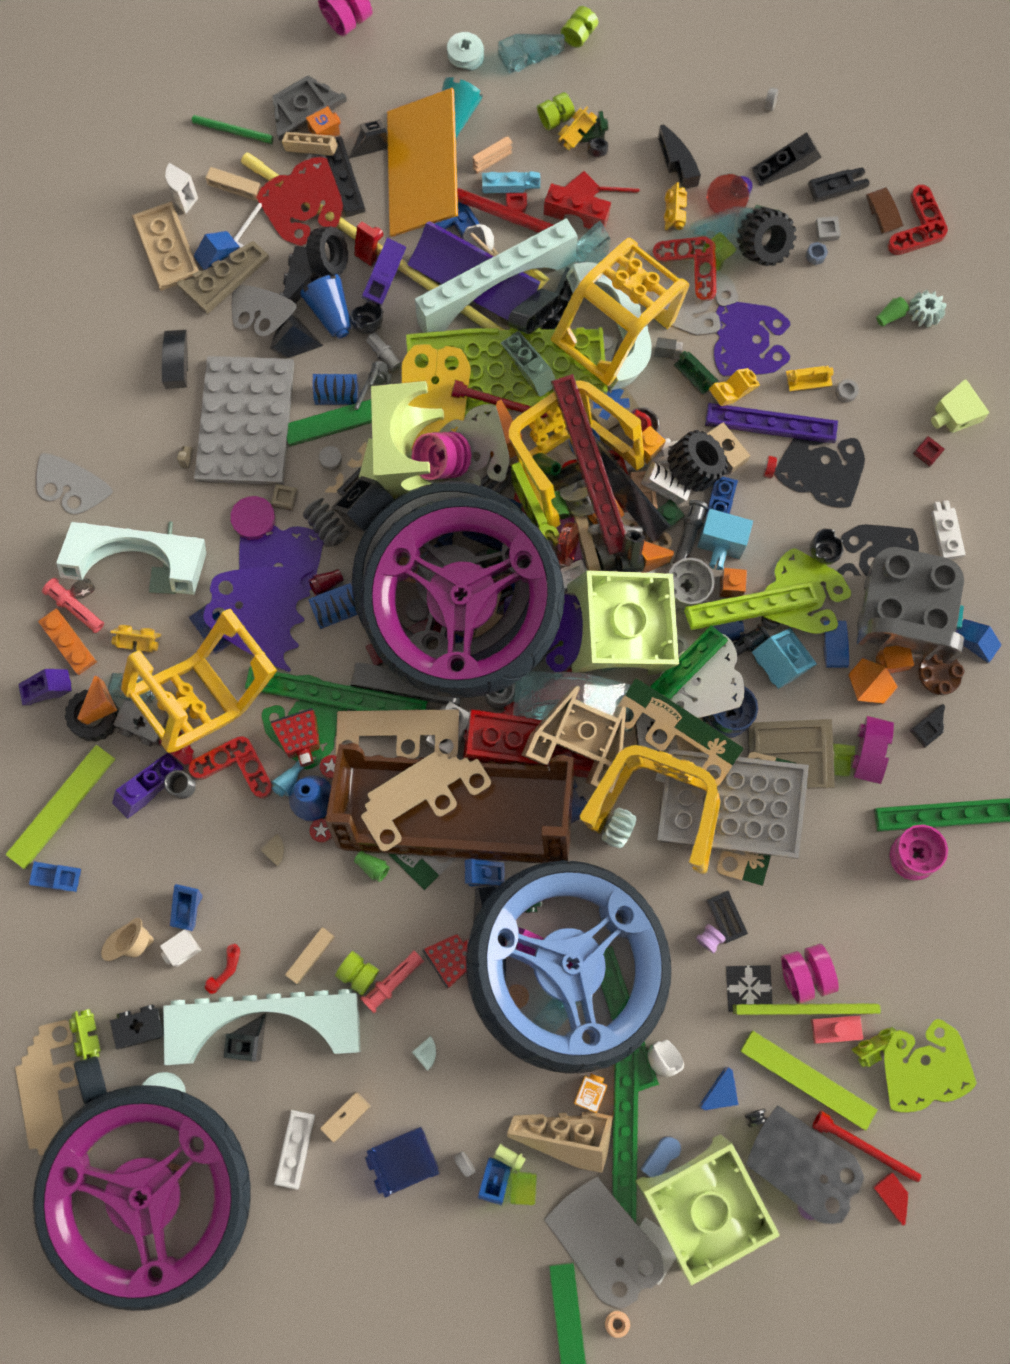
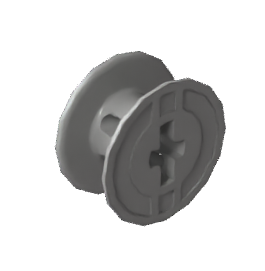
M584 480L560 489L561 497L570 502L569 511L572 515L581 517L594 513Z

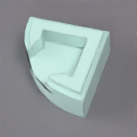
M431 1036L412 1052L427 1071L432 1067L436 1058V1046Z

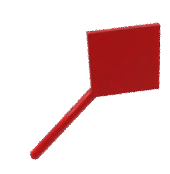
M585 171L565 186V188L595 196L600 191H640L639 188L599 186Z

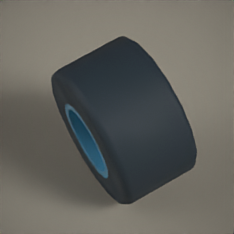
M97 1056L77 1061L73 1064L84 1105L107 1093Z

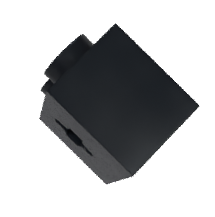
M154 1004L141 1007L139 1013L132 1015L131 1011L116 1014L117 1019L110 1020L116 1049H124L164 1038L162 1008H155ZM138 1022H143V1027L139 1030L134 1029Z

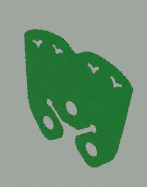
M299 675L302 677L321 680L320 678L312 675ZM297 701L288 712L289 716L298 713L300 710L313 708L317 718L320 745L327 743L323 751L320 746V749L311 752L312 757L317 758L313 759V764L305 766L304 769L308 770L316 767L324 757L331 753L334 748L335 736H337L338 711L348 710ZM280 705L267 707L262 711L265 732L285 752L269 720V716L272 713H277L279 718L285 717V709ZM298 756L292 758V759H294L296 762L299 760V759H298Z

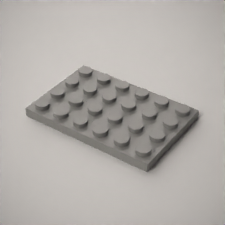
M207 356L194 478L196 482L284 485L287 432L295 364L293 359Z
M669 749L668 753L674 758L690 761L701 768L709 758L708 754L701 752ZM738 757L721 784L717 786L721 803L712 848L799 859L809 765ZM710 765L706 769L714 779L719 778L721 775V769L717 765ZM665 776L657 840L694 846L707 792Z

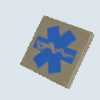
M608 386V393L606 395L626 410L632 412L634 409L640 408L626 387L610 391ZM589 398L591 416L598 424L608 431L620 425L615 417Z

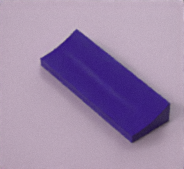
M429 221L425 224L419 242L407 265L444 284L494 256ZM521 272L492 286L473 301L508 320L511 311L538 290L540 281Z

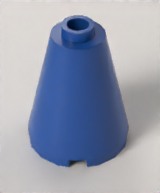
M335 274L336 278L331 279L330 275L308 284V290L304 292L302 289L300 294L330 335L341 339L349 335V330L351 329L349 313L340 276Z
M316 775L305 776L295 782L289 795V804L294 814L305 821H315L324 818L327 815L331 784L326 779Z

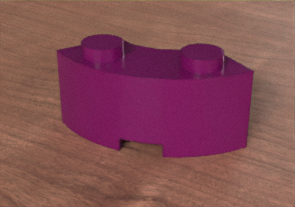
M867 716L864 724L860 723L857 731V737H860L857 755H853L850 766L854 769V778L877 784L882 783L889 758L886 757L888 744H892L894 722Z

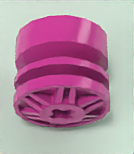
M453 431L422 434L416 439L411 455L412 460L429 462L430 474L420 475L427 480L461 477L467 472L472 456L467 439L460 433Z
M923 824L912 826L895 839L891 845L889 853L891 866L897 874L905 879L912 881L924 880L944 865L948 856V846L941 832L935 828ZM914 852L919 854L916 859L912 856Z

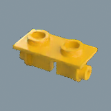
M588 106L584 110L579 108L572 117L574 122L570 126L566 124L558 133L560 136L558 142L560 143L564 140L563 146L567 150L574 149L583 138L578 132L579 129L586 134L596 123L597 116L593 112H590V114L586 112Z
M677 182L665 194V230H668L671 226H675L677 230H682L686 225V211L679 208H686L687 192L684 188H679V183Z
M829 365L786 371L789 391L832 386L831 376L834 375L832 367L829 368Z
M118 625L117 628L110 631V633L116 634V636L112 637L111 643L117 648L133 649L135 641L137 642L136 650L147 652L158 650L159 643L155 642V639L160 637L161 634L154 633L155 630L150 628H141V631L132 630V626Z

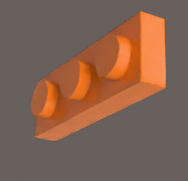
M57 608L38 621L78 675L97 663L96 659Z

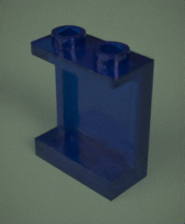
M422 1126L368 1149V1156H365L369 1170L374 1169L377 1179L374 1180L377 1192L378 1194L383 1193L385 1198L427 1178L440 1174L439 1167Z

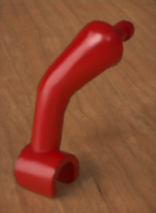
M237 944L229 945L226 949V968L216 979L210 977L206 981L204 988L210 994H215L222 984L235 973L240 956V948Z

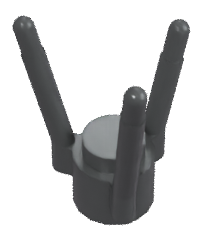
M382 361L372 363L366 383L354 407L355 410L359 409L369 386L371 387L373 383L382 384L385 381L386 385L391 384L392 375L388 373L389 368L386 363Z

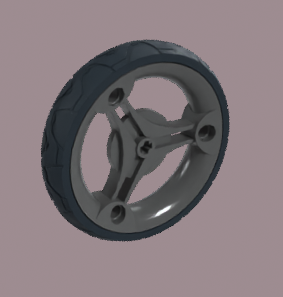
M447 481L432 483L410 490L393 500L370 523L361 538L354 558L352 593L355 608L363 628L365 629L361 610V586L367 562L384 533L402 516L428 502L454 496H472L494 500L516 510L529 519L527 515L513 502L496 491L466 482ZM426 543L422 546L429 552L423 560L441 568L454 562L463 561L482 567L483 565L500 560L505 561L510 558V549L504 544L502 551L482 556H475L468 549L457 545H444L435 548ZM523 559L519 562L518 566L520 568H527L531 561ZM418 565L416 574L430 582L435 574ZM513 567L493 576L492 579L504 574L515 573ZM521 579L515 582L511 602L501 619L491 629L472 639L470 656L476 661L486 659L502 650L519 632L529 605V586ZM416 581L418 593L427 604V589ZM462 592L461 596L458 597V599L462 601L463 597L467 596L464 592ZM430 610L425 631L414 634L400 622L407 637L424 653L436 659L448 653L447 628L442 626L440 633L433 631L436 620L430 613ZM438 640L439 645L436 649H428L430 641ZM464 642L455 643V652L463 653ZM455 662L453 664V671L458 672L462 670L464 662Z

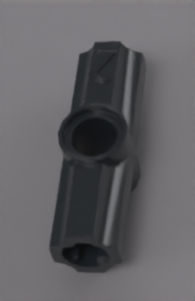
M628 530L624 535L621 554H617L615 558L617 572L638 573L643 571L644 559L642 551L645 536L642 532Z

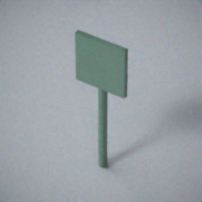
M172 521L168 524L167 534H172ZM164 563L163 567H152L149 593L176 594V592L171 590L170 570Z

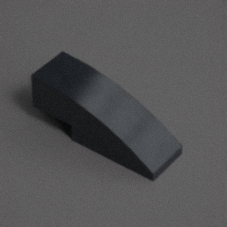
M664 124L660 125L658 140L668 173L677 172L681 188L698 187L701 174L691 152L672 130Z
M187 330L165 331L162 347V383L165 389L187 388Z

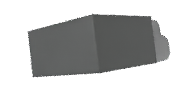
M657 337L654 357L680 359L679 356L682 353L683 342Z

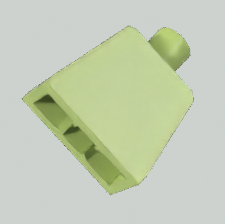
M964 380L939 401L935 407L937 415L931 418V422L936 429L946 425L950 432H956L981 423L990 412L968 381Z

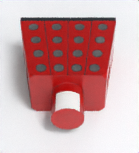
M313 708L270 721L289 759L298 756L301 767L314 763L311 752L320 749L317 718Z
M457 934L422 950L447 989L453 986L466 973V952L469 939L462 942Z

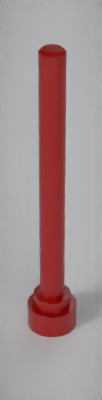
M819 1111L812 1124V1128L821 1133L824 1131L825 1133L830 1132L916 1183L921 1180L922 1176L920 1173L834 1124V1121L830 1119L831 1116L827 1113Z

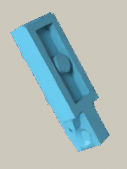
M539 172L482 173L483 193H524L525 189L540 188Z

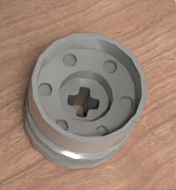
M681 559L667 573L673 574L675 611L685 613V607L704 603L713 591L715 582L713 572L707 564L699 559ZM683 584L689 589L687 592H685V588L681 587Z

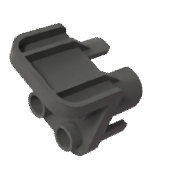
M890 547L882 550L872 561L869 573L865 579L864 589H866L863 609L860 611L857 621V644L862 646L866 642L877 644L879 650H883L888 644L910 648L911 652L922 654L925 660H929L935 654L943 656V664H951L962 654L964 637L956 633L964 587V575L958 564L945 557L899 547Z

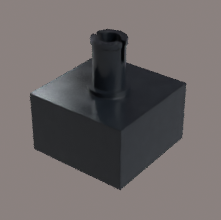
M361 476L331 508L348 526L365 532L378 513L395 499L377 480Z

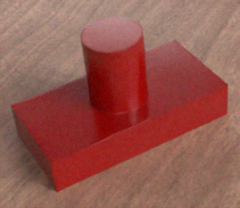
M363 221L357 225L354 255L369 266L376 261L378 241L384 236L383 231L376 226L372 228Z

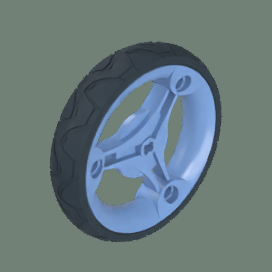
M546 862L526 868L509 877L491 893L482 905L472 926L467 944L466 976L468 988L476 1012L484 1026L499 1044L511 1054L528 1064L552 1072L565 1074L594 1072L595 1070L598 1071L614 1065L632 1054L643 1044L658 1024L664 1012L671 986L672 970L669 945L663 927L650 904L631 884L620 876H616L615 873L600 866L585 862ZM571 896L585 899L599 906L601 921L587 932L565 928L554 931L543 940L530 938L518 933L517 918L529 907L545 899ZM616 913L622 918V924L617 922L615 918ZM605 925L611 933L598 945L592 936ZM498 935L505 937L507 941L506 947L498 943ZM618 936L627 938L630 943L635 966L634 984L630 998L623 1011L609 1025L603 1026L596 1024L592 994L596 992L604 978L605 959L603 953L611 941ZM517 943L536 949L535 956L515 950ZM509 956L534 969L536 979L541 988L552 998L562 1001L569 1018L571 1031L565 1036L557 1035L543 1030L527 1019L515 1005L506 987L502 968L503 959ZM569 961L573 965L570 967L571 969H568L566 966L567 964H569ZM578 1001H581L586 1023L580 1026L575 1004ZM583 1032H587L589 1034V1044H586L583 1041Z

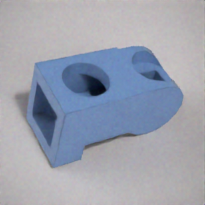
M663 1137L640 1169L650 1177L662 1175L670 1161L680 1155V1143L673 1137Z

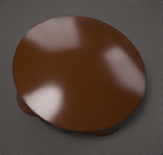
M937 654L929 660L922 659L918 669L922 685L929 692L936 695H948L957 690L965 673L964 667L957 659L949 665L943 664V656Z

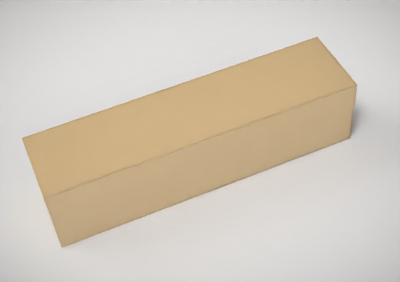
M286 132L282 140L284 149L288 152L333 156L337 148L335 137L329 135Z
M210 167L206 176L207 184L257 201L256 197L261 189L258 182Z
M322 927L285 975L299 985L335 936Z

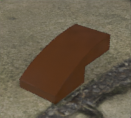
M887 187L866 194L871 214L876 215L881 234L904 226L897 206Z

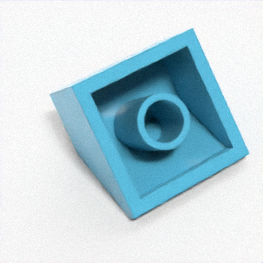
M791 628L771 636L752 651L756 662L764 668L769 675L770 681L778 689L789 684L817 665Z

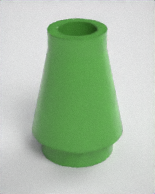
M902 297L893 298L881 313L876 316V320L880 326L884 327L906 316L909 306Z
M360 851L354 859V863L373 881L381 882L390 869L386 861L366 854L363 851Z

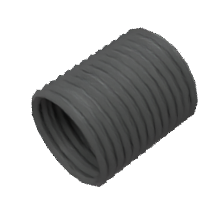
M174 770L166 776L164 787L169 794L180 799H186L194 793L196 783L187 773ZM185 776L187 779L186 788L180 793H175L173 789L175 780Z

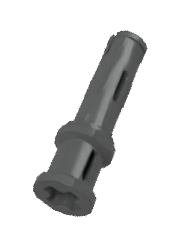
M689 501L690 508L687 517L683 520L685 527L673 564L690 556L697 531L703 526L704 512L709 507L703 501Z

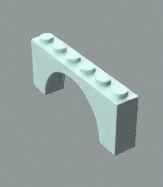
M71 522L56 563L60 578L83 580L87 571L104 557L119 552L137 551L157 557L169 568L172 592L195 594L207 554L204 539Z

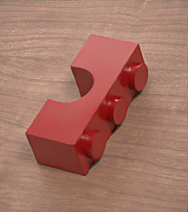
M551 183L544 200L543 214L559 220H564L567 214L575 215L582 219L583 227L603 233L610 216L612 202Z

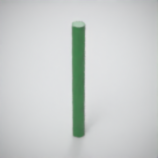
M197 115L192 116L191 122L194 124L270 144L273 143V135Z

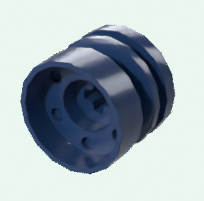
M744 686L742 704L738 708L727 710L729 718L725 716L726 712L724 711L704 716L702 720L726 737L734 738L751 726L757 718L759 710L757 699L753 692ZM737 693L732 697L735 701Z

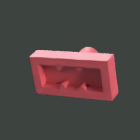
M860 1015L811 1019L814 1044L863 1040Z

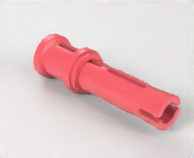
M52 578L45 584L42 593L54 599L58 607H65L94 633H98L103 628L105 622L101 621L88 608L75 599L73 592L66 590L59 584L57 578Z
M413 951L382 982H376L375 987L366 996H361L360 999L373 1013H376V1008L386 999H390L391 992L421 965L424 960Z

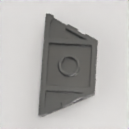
M309 75L273 95L276 131L279 141L283 139L286 132H296L306 126V117L327 106L330 110H333L347 102L346 95L342 92L338 94L332 91L330 86L319 83Z

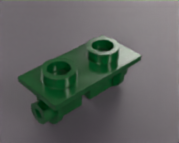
M683 351L679 356L680 359L673 364L703 395L713 384L719 382L690 351Z

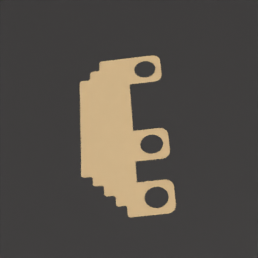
M433 752L369 792L370 802L365 804L367 812L363 813L361 817L382 851H387L401 842L402 837L392 820L427 799L437 816H443L457 806V802L447 786L457 779H462L472 795H476L491 785V780L479 760L475 759L469 762L467 758H464L460 761L457 756L448 759L445 754L438 757ZM475 773H479L484 777V784L480 788H473L469 783L470 777ZM439 795L449 797L450 805L447 809L440 810L436 807L435 800ZM385 829H390L395 834V839L391 844H384L380 840V834Z
M67 1020L39 1026L40 1034L33 1037L34 1045L28 1046V1055L21 1058L22 1065L15 1067L29 1149L37 1148L39 1155H44L52 1138L63 1125L58 1090L78 1085L76 1073L74 1079L69 1083L62 1082L59 1077L60 1071L65 1067H70L75 1072L73 1065L75 1061L53 1065L50 1049L72 1043L73 1036L70 1031L69 1021ZM58 1026L65 1027L68 1033L67 1038L62 1042H57L52 1037L53 1030Z

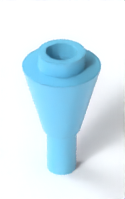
M299 760L292 768H289L271 781L273 785L271 789L280 797H283V795L289 797L290 791L299 776L298 774L304 768L301 767Z

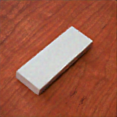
M291 1110L274 1185L299 1189L314 1124V1114Z

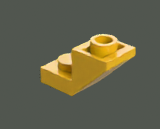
M746 368L737 370L725 382L713 384L709 390L720 406H725L741 399L758 388L760 384L756 380V375Z

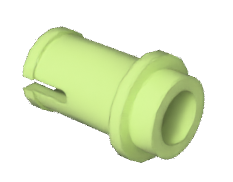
M502 1144L499 1145L493 1157L511 1167L513 1172L514 1170L519 1172L526 1158L522 1157V1153L518 1155Z

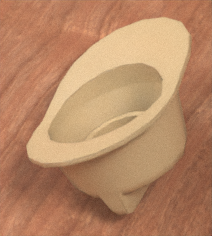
M135 918L117 929L107 938L102 947L101 956L105 961L115 960L122 955L131 958L138 957L153 943L154 938L143 927L142 920Z

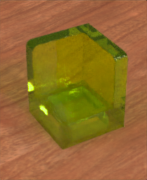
M721 231L711 238L716 247V269L718 271L722 269L724 261L736 252V247ZM706 243L704 244V247H703L704 253H705L706 248H709V246H710V245H708V244H706Z
M833 744L835 776L848 777L850 775L851 758L855 755L856 746Z
M512 1171L510 1204L535 1205L536 1173Z

